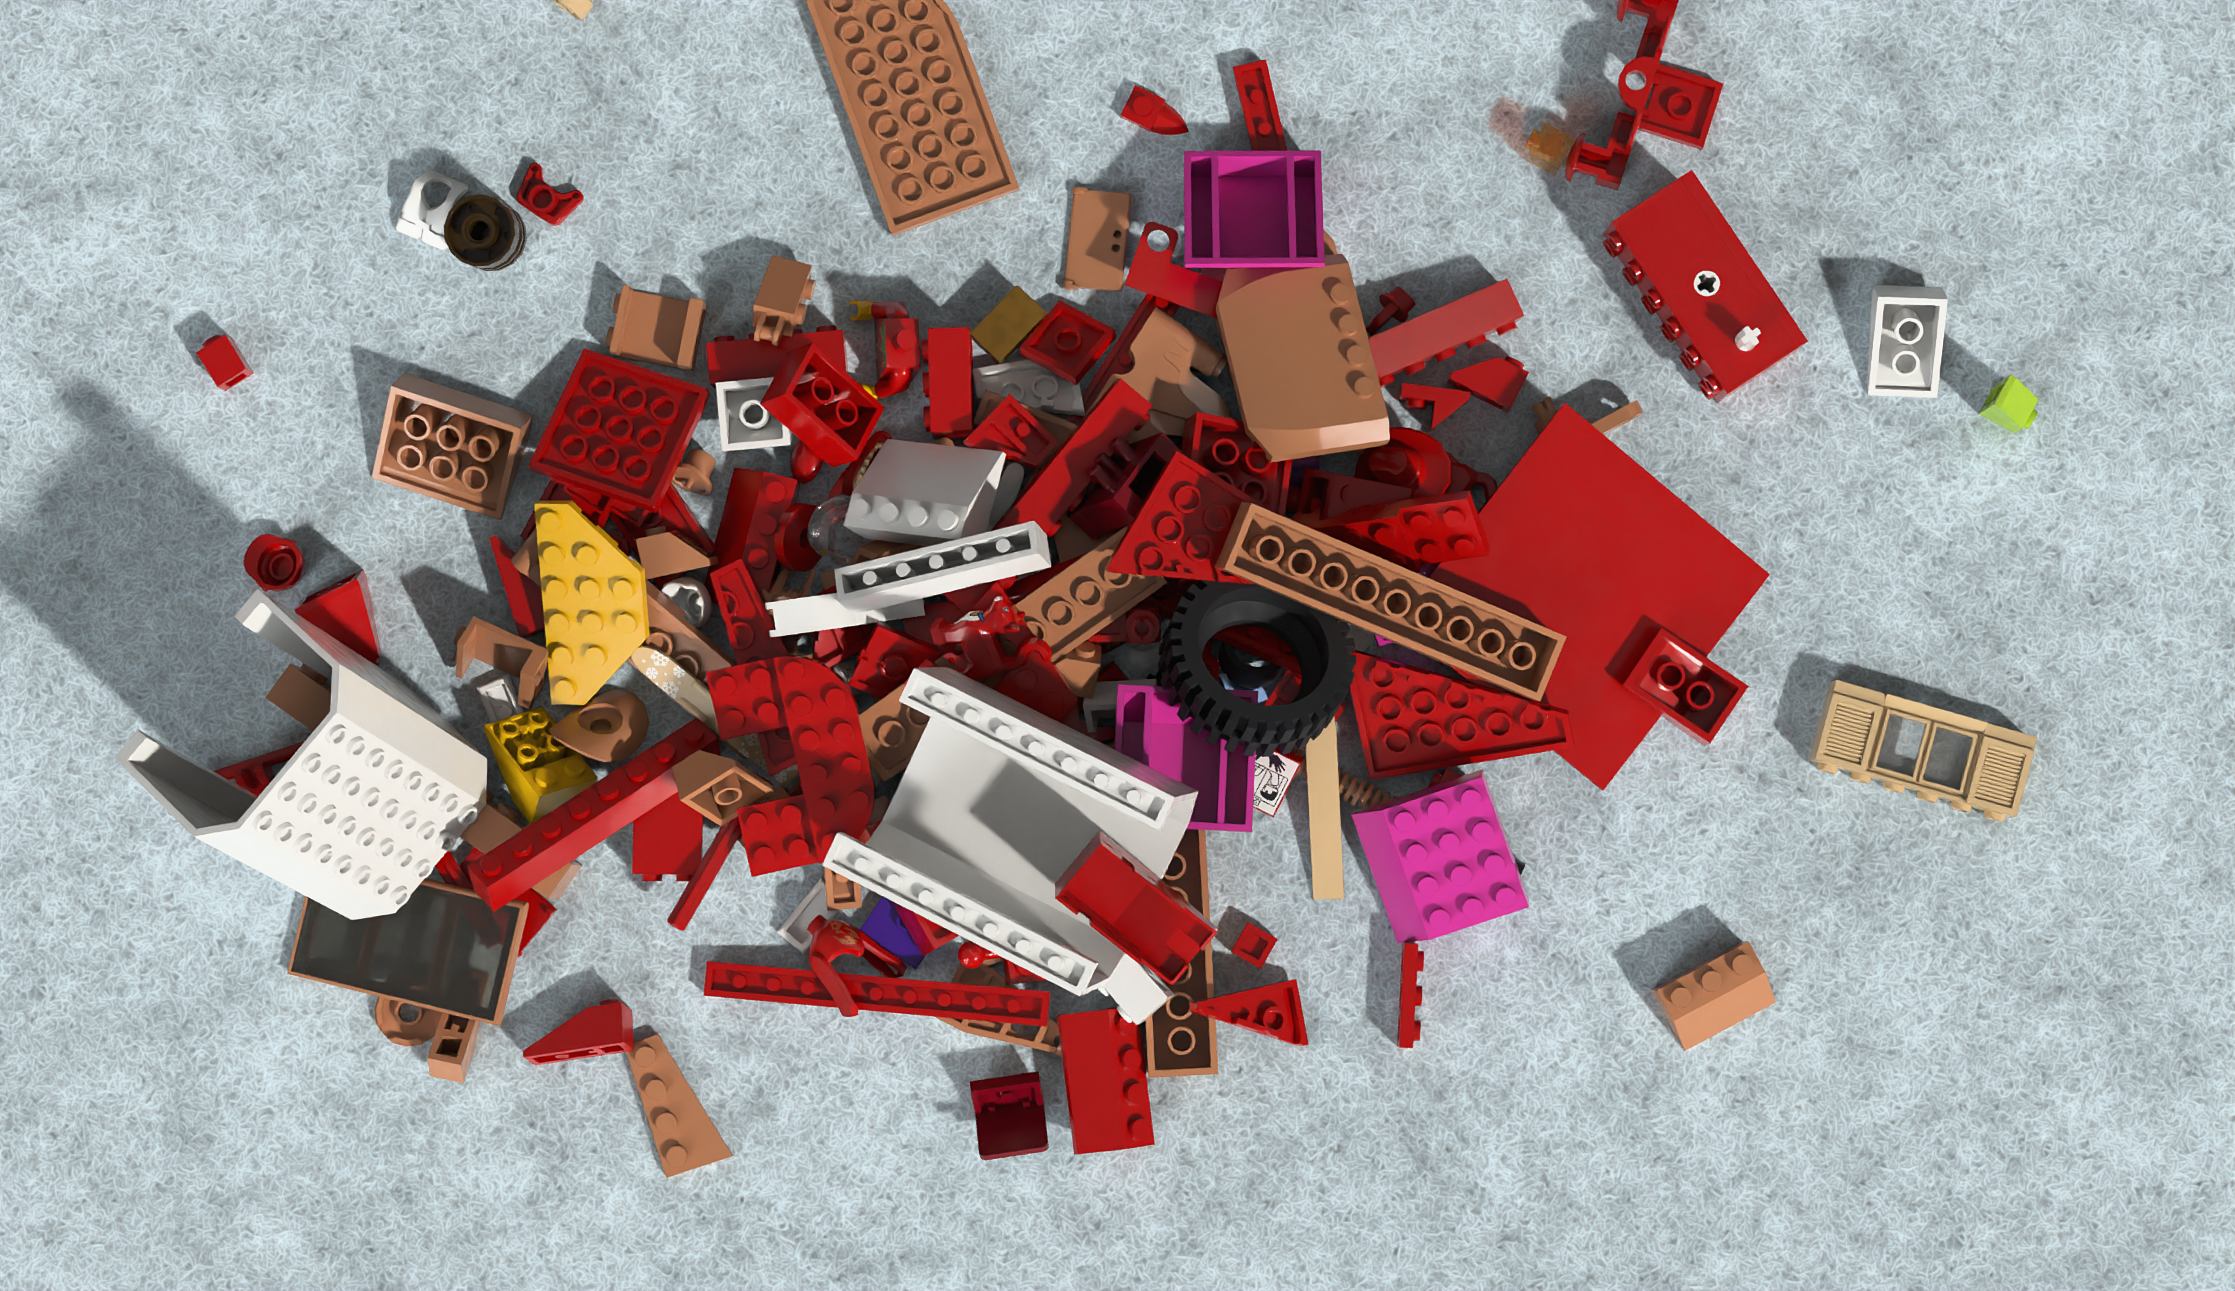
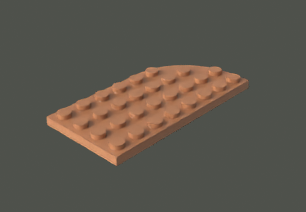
M806 0L892 236L1020 190L964 36L955 16L944 0Z

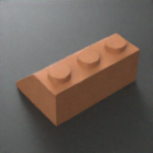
M1741 941L1651 989L1684 1051L1776 1003L1766 972L1749 941Z

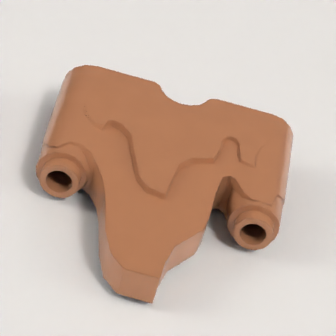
M1156 307L1129 349L1133 369L1124 375L1113 374L1088 412L1115 379H1122L1153 405L1147 412L1151 415L1147 423L1139 431L1133 429L1125 438L1129 444L1161 432L1168 438L1183 439L1185 421L1196 412L1232 419L1224 400L1219 394L1200 381L1190 371L1193 369L1208 377L1211 374L1218 377L1228 360L1222 357L1223 353L1211 346L1207 341Z

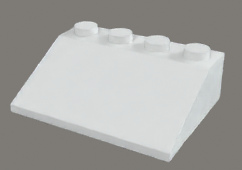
M887 439L852 492L843 526L866 539L921 546H932L985 533L1006 453L1002 451Z

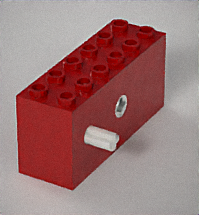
M1690 170L1612 221L1603 235L1606 240L1603 241V245L1612 258L1618 256L1625 267L1622 269L1625 279L1632 287L1637 284L1644 295L1641 297L1644 307L1651 315L1656 313L1663 324L1660 326L1661 332L1670 343L1676 342L1682 351L1679 354L1681 362L1688 371L1695 370L1701 379L1698 382V386L1707 399L1713 398L1716 403H1719L1795 353L1808 342L1693 170Z

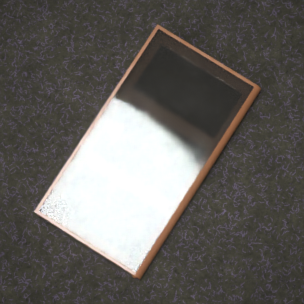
M425 878L410 895L409 900L396 913L351 920L306 896L287 974L492 1025H501L529 903L513 899L493 912L473 889Z

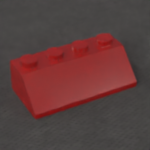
M734 468L715 541L718 551L714 555L718 557L719 564L709 566L704 583L712 598V603L719 604L710 573L740 558L743 559L759 594L762 589H765L768 593L770 592L777 579L780 562L775 554L774 535L775 532L780 531L781 524L778 522L781 515L789 506L797 501L801 485L797 479L764 471Z
M1116 1007L1057 1015L1074 1155L1155 1145L1140 1024L1136 1025L1134 1021L1131 1023L1127 1022L1120 1015Z

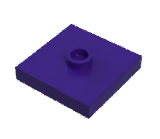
M882 897L860 930L870 939L916 970L925 956L919 951L892 901Z

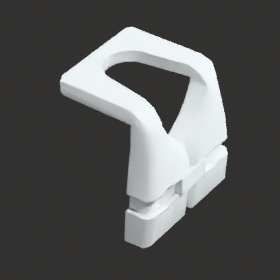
M426 171L414 181L401 210L403 214L399 216L397 221V231L415 239L421 237L424 243L438 249H446L448 246L444 238V224L448 212L456 204V201L468 192L469 186L436 171ZM433 182H442L449 185L451 190L446 200L442 204L431 208L425 199L423 187Z

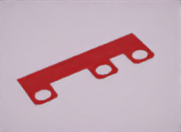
M1148 222L1144 226L1125 286L1218 319L1215 308L1223 282L1170 263L1178 240L1177 231L1156 222ZM1161 230L1168 235L1169 245L1164 251L1156 252L1149 247L1147 239L1151 232Z

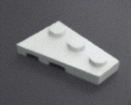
M1029 359L973 369L979 405L984 391L987 389L1005 397L1011 394L1017 401L1045 412L1085 416L1079 383L1074 385Z

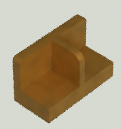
M1015 286L971 331V336L989 352L990 357L998 365L1003 364L1047 316V312L1019 286Z

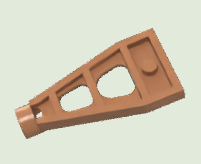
M960 963L951 983L1018 989L1014 985H1006L1005 977L989 966L984 968L983 963L976 968H967ZM1050 1016L1048 1027L1041 1026L1034 1037L1014 1032L1011 1028V1023L935 1017L965 1033L1052 1052L1062 1058L1061 1044L1059 1043L1058 1047L1054 1045V1039L1059 1035L1058 1023Z

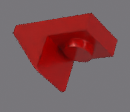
M1402 383L1399 401L1406 402L1405 407L1417 410H1425L1426 405H1432L1429 432H1431L1469 401L1471 392Z

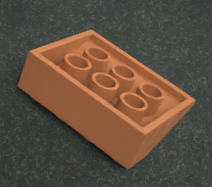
M404 373L390 387L372 478L501 520L528 443L534 415Z

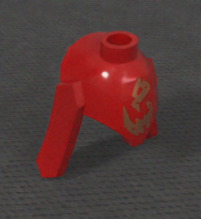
M820 914L811 921L807 928V931L813 935L808 953V961L811 964V968L830 992L843 1017L858 1015L859 1008L840 976L830 964L838 955L849 953L857 957L863 956L884 977H901L907 969V966L901 959L880 947L861 930L845 921L827 920ZM887 964L896 969L898 973L895 974Z

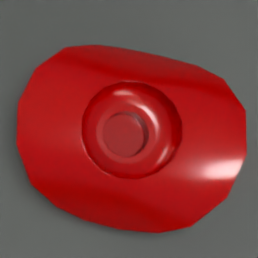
M1389 427L1390 440L1388 444L1371 447L1366 454L1360 455L1356 464L1354 477L1415 489L1413 499L1442 495L1451 483V461L1441 443L1429 434L1412 428Z

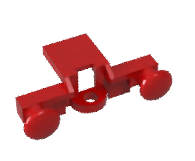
M1618 0L1616 17L1619 22L1622 23L1625 11L1648 18L1636 57L1624 66L1619 75L1617 85L1621 101L1627 108L1635 111V115L1632 116L1618 111L1606 149L1584 142L1586 133L1579 134L1570 149L1566 162L1565 177L1569 182H1571L1573 173L1576 171L1596 177L1595 184L1618 191L1638 130L1699 150L1703 149L1724 83L1659 64L1679 0ZM1630 74H1639L1643 77L1645 86L1640 90H1632L1626 84V77ZM1654 86L1648 108L1646 109L1645 106L1651 87Z

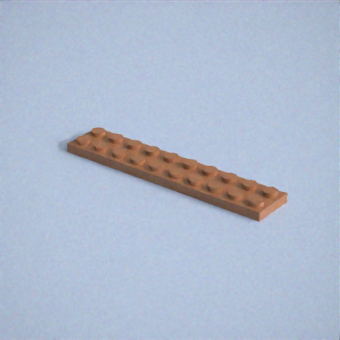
M1128 525L1118 530L1015 603L1019 611L1025 612L1026 615L1022 618L1037 638L1046 641L1050 646L1052 662L1059 660L1167 583L1165 577L1110 573L1104 569L1127 531ZM996 633L1006 655L1013 657L1017 647L1002 633ZM961 643L954 647L959 652L963 651ZM944 654L934 661L940 667H948L957 671L956 665L950 664L948 659H945ZM1003 670L997 675L984 677L977 682L993 689L1010 670ZM904 683L859 714L869 762L884 782L908 766L930 719V716L899 701L905 688Z

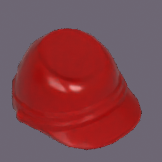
M263 534L251 542L244 555L243 565L245 571L264 591L278 592L291 589L299 584L305 574V560L294 540L271 534Z

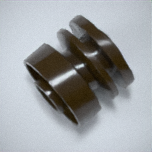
M470 195L458 201L448 212L444 224V238L450 252L461 262L484 271H500L513 265L523 254L527 242L526 226L520 214L510 205L487 195ZM489 227L488 236L482 240L483 231Z

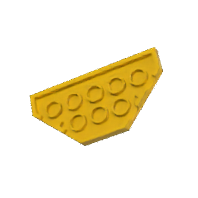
M537 501L534 504L546 648L549 650L548 671L551 705H585L650 636L645 568L635 559L631 560L617 547L619 544L599 525L595 526L581 513L582 509L573 501Z

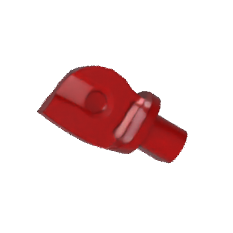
M1396 286L1390 293H1382L1379 296V300L1384 309L1366 327V331L1373 336L1392 317L1399 322H1405L1409 317L1408 312L1416 305L1414 300L1399 286Z

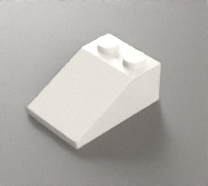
M1873 285L1870 310L1868 395L1937 398L1948 302L1942 287Z

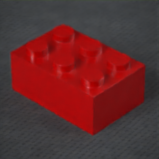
M928 328V338H922V359H924L925 364H929V372H923L922 374L923 393H925V398H930V406L923 407L924 427H926V432H931L934 440L942 437L949 438L950 440L966 439L975 430V424L973 423L975 418L973 344L970 328Z
M813 342L791 350L786 354L760 402V405L832 468L858 460L885 408Z

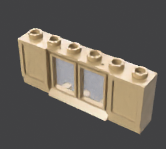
M1834 680L1829 685L1809 761L1817 763L1816 769L1826 773L1837 774L1838 769L1850 772L1849 779L1857 782L1870 784L1871 779L1884 782L1883 789L1903 794L1904 788L1916 791V798L1937 803L1938 798L1951 801L1950 808L1970 813L1971 808L1984 811V818L2004 822L2005 817H2017L2037 737L1894 695Z

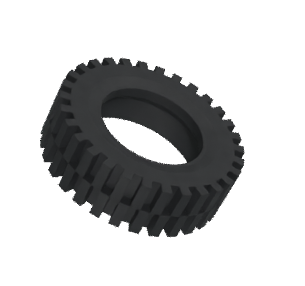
M1199 580L1197 586L1193 583L1185 596H1182L1162 637L1163 640L1158 654L1162 656L1158 662V671L1164 672L1160 682L1163 690L1171 688L1167 696L1169 704L1171 706L1178 703L1181 704L1177 716L1182 722L1191 716L1194 722L1190 729L1197 735L1203 728L1210 732L1206 741L1214 746L1218 738L1226 740L1224 750L1232 753L1237 745L1244 746L1243 755L1253 756L1257 747H1261L1262 757H1271L1277 746L1281 755L1291 752L1294 745L1300 749L1307 745L1310 738L1314 741L1323 729L1327 728L1350 689L1349 686L1355 674L1352 670L1356 665V655H1351L1355 648L1354 638H1346L1350 627L1347 622L1337 623L1338 619L1256 584ZM1236 625H1252L1271 631L1289 645L1298 659L1302 678L1298 695L1289 704L1275 706L1260 705L1235 696L1222 687L1207 669L1202 659L1207 641L1220 630Z

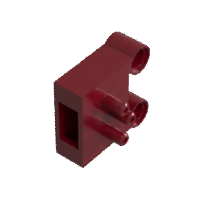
M1163 432L1129 445L1121 437H1116L1110 446L1119 456L1117 458L1112 455L1109 457L1104 452L1096 457L1095 463L1097 465L1090 470V475L1099 483L1098 487L1091 496L1085 494L1081 503L1073 511L1069 510L1067 513V517L1090 539L1094 540L1103 533L1130 525L1173 451H1178L1185 455Z

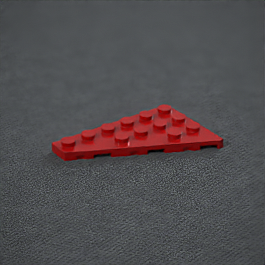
M1173 451L1104 569L1110 573L1253 584L1215 568L1241 502L1252 503L1271 512L1274 511L1182 453Z

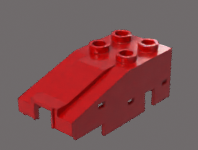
M1100 830L1055 883V899L1076 915L1079 912L1089 919V925L1138 964L1142 962L1171 985H1174L1185 970L1190 968L1189 962L1200 949L1205 950L1206 945L1218 932V928L1169 885Z

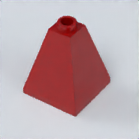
M363 569L302 599L294 609L296 614L376 666L381 663L378 658L382 653L367 577Z

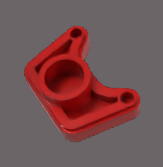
M532 163L529 166L517 193V201L521 206L552 226L560 225L584 200V196L579 190L560 193L547 185L543 178V168L538 163Z

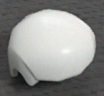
M684 577L663 585L661 592L683 610L682 605H687V614L684 618L695 628L706 624L713 610V603L707 588L700 581Z

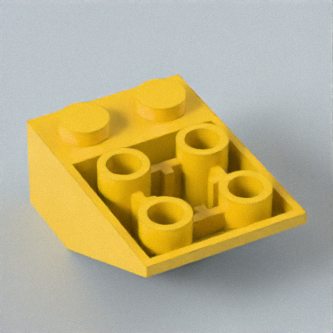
M543 706L486 724L483 728L511 798L530 824L596 783L598 778L578 752L554 739L550 729L556 723Z

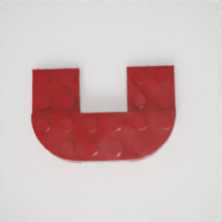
M797 655L776 656L707 671L706 676L721 741L788 726L802 785V794L738 807L736 809L751 876H759L818 862L819 864L823 863L837 832H843L858 840L866 829L873 813L876 796L875 781L867 754L858 705L851 689L843 678L819 661Z

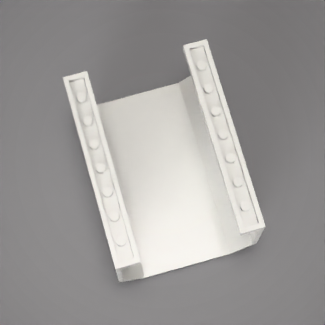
M257 589L234 617L242 625L332 681L330 712L259 797L140 730H137L114 758L193 837L351 920L396 913L409 900L410 895L423 879L431 874L433 867L444 854L452 849L459 836L477 819L478 814L485 807L487 758L407 685Z
M914 668L899 701L930 716L921 739L882 822L867 843L864 844L843 832H837L822 865L1078 996L1087 994L1107 984L1126 953L1089 925V919L1079 912L1076 915L1055 899V883L1099 830L1155 873L1160 879H1163L1190 822L1199 791L951 668Z

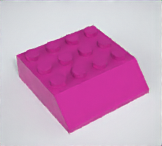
M1321 150L1184 151L1185 268L1324 267Z
M1118 684L1115 750L1199 791L1186 830L1251 833L1256 751L1253 756L1243 755L1244 746L1237 745L1232 753L1224 750L1226 740L1218 738L1215 746L1207 742L1206 739L1210 732L1203 728L1198 735L1190 729L1194 719L1190 716L1182 722L1177 716L1181 704L1178 703L1173 706L1169 704L1167 696L1171 688L1163 690L1162 686ZM1226 689L1243 700L1258 704V691Z
M1483 769L1351 814L1397 943L1431 940L1529 907V897Z

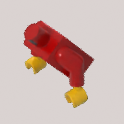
M869 300L850 301L849 305H857L858 307L857 316H849L851 320L868 321L875 318L877 382L875 385L860 382L858 384L876 400L877 398H885L905 392L910 387V383L913 381L921 364L918 318H909V312L901 302L885 301L872 303Z

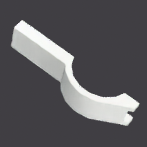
M837 593L765 603L766 610L773 609L776 630H769L770 637L925 615L923 598L854 615L838 602Z

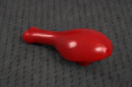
M800 439L791 452L790 468L794 479H797L801 484H807L818 475L824 460Z

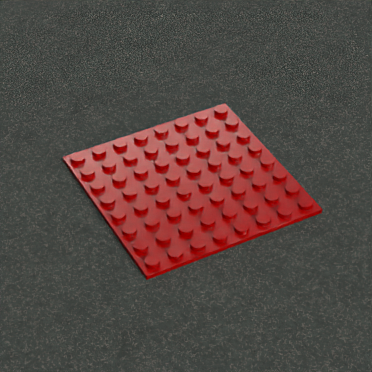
M1562 403L1478 511V516L1490 546L1488 555L1439 562L1427 578L1566 636L1541 701L1538 702L1569 711L1575 746L1554 750V752L1600 790L1604 791L1661 717L1659 713L1623 686L1659 630L1663 628L1707 657L1770 574L1568 404ZM1449 666L1468 682L1523 697Z

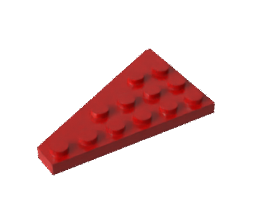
M1353 650L1351 655H1356V665L1352 670L1355 674L1350 685V691L1369 780L1554 751L1575 746L1569 711L1566 709L1362 651Z

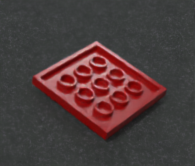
M584 348L528 466L532 472L657 513L711 396L710 391L707 388Z

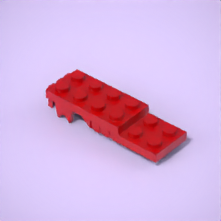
M1470 491L1395 501L1392 504L1382 503L1372 507L1371 505L1362 506L1359 509L1353 508L1336 518L1322 520L1320 507L1308 514H1302L1301 510H1298L1291 519L1415 573H1419L1421 565L1487 556L1490 549Z

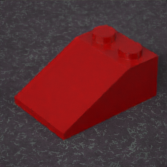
M1663 628L1659 630L1623 684L1626 689L1675 727L1704 746L1712 742L1749 687Z

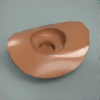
M615 688L595 694L585 705H579L550 729V732L554 739L584 756L602 762H617L631 756L640 747L646 737L649 719L645 705L632 692Z

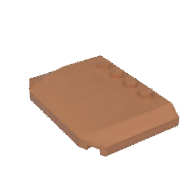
M1343 254L1324 256V267H1241L1226 270L1215 308L1245 433L1252 442L1256 441L1266 452L1265 457L1270 463L1384 446L1390 440L1389 418L1349 262Z

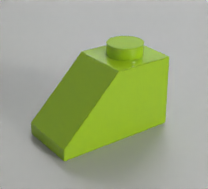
M2010 374L1993 386L1979 414L2005 429L2017 433L2023 428L2028 429L2035 420L2038 411L2034 407L2039 399L2016 377Z

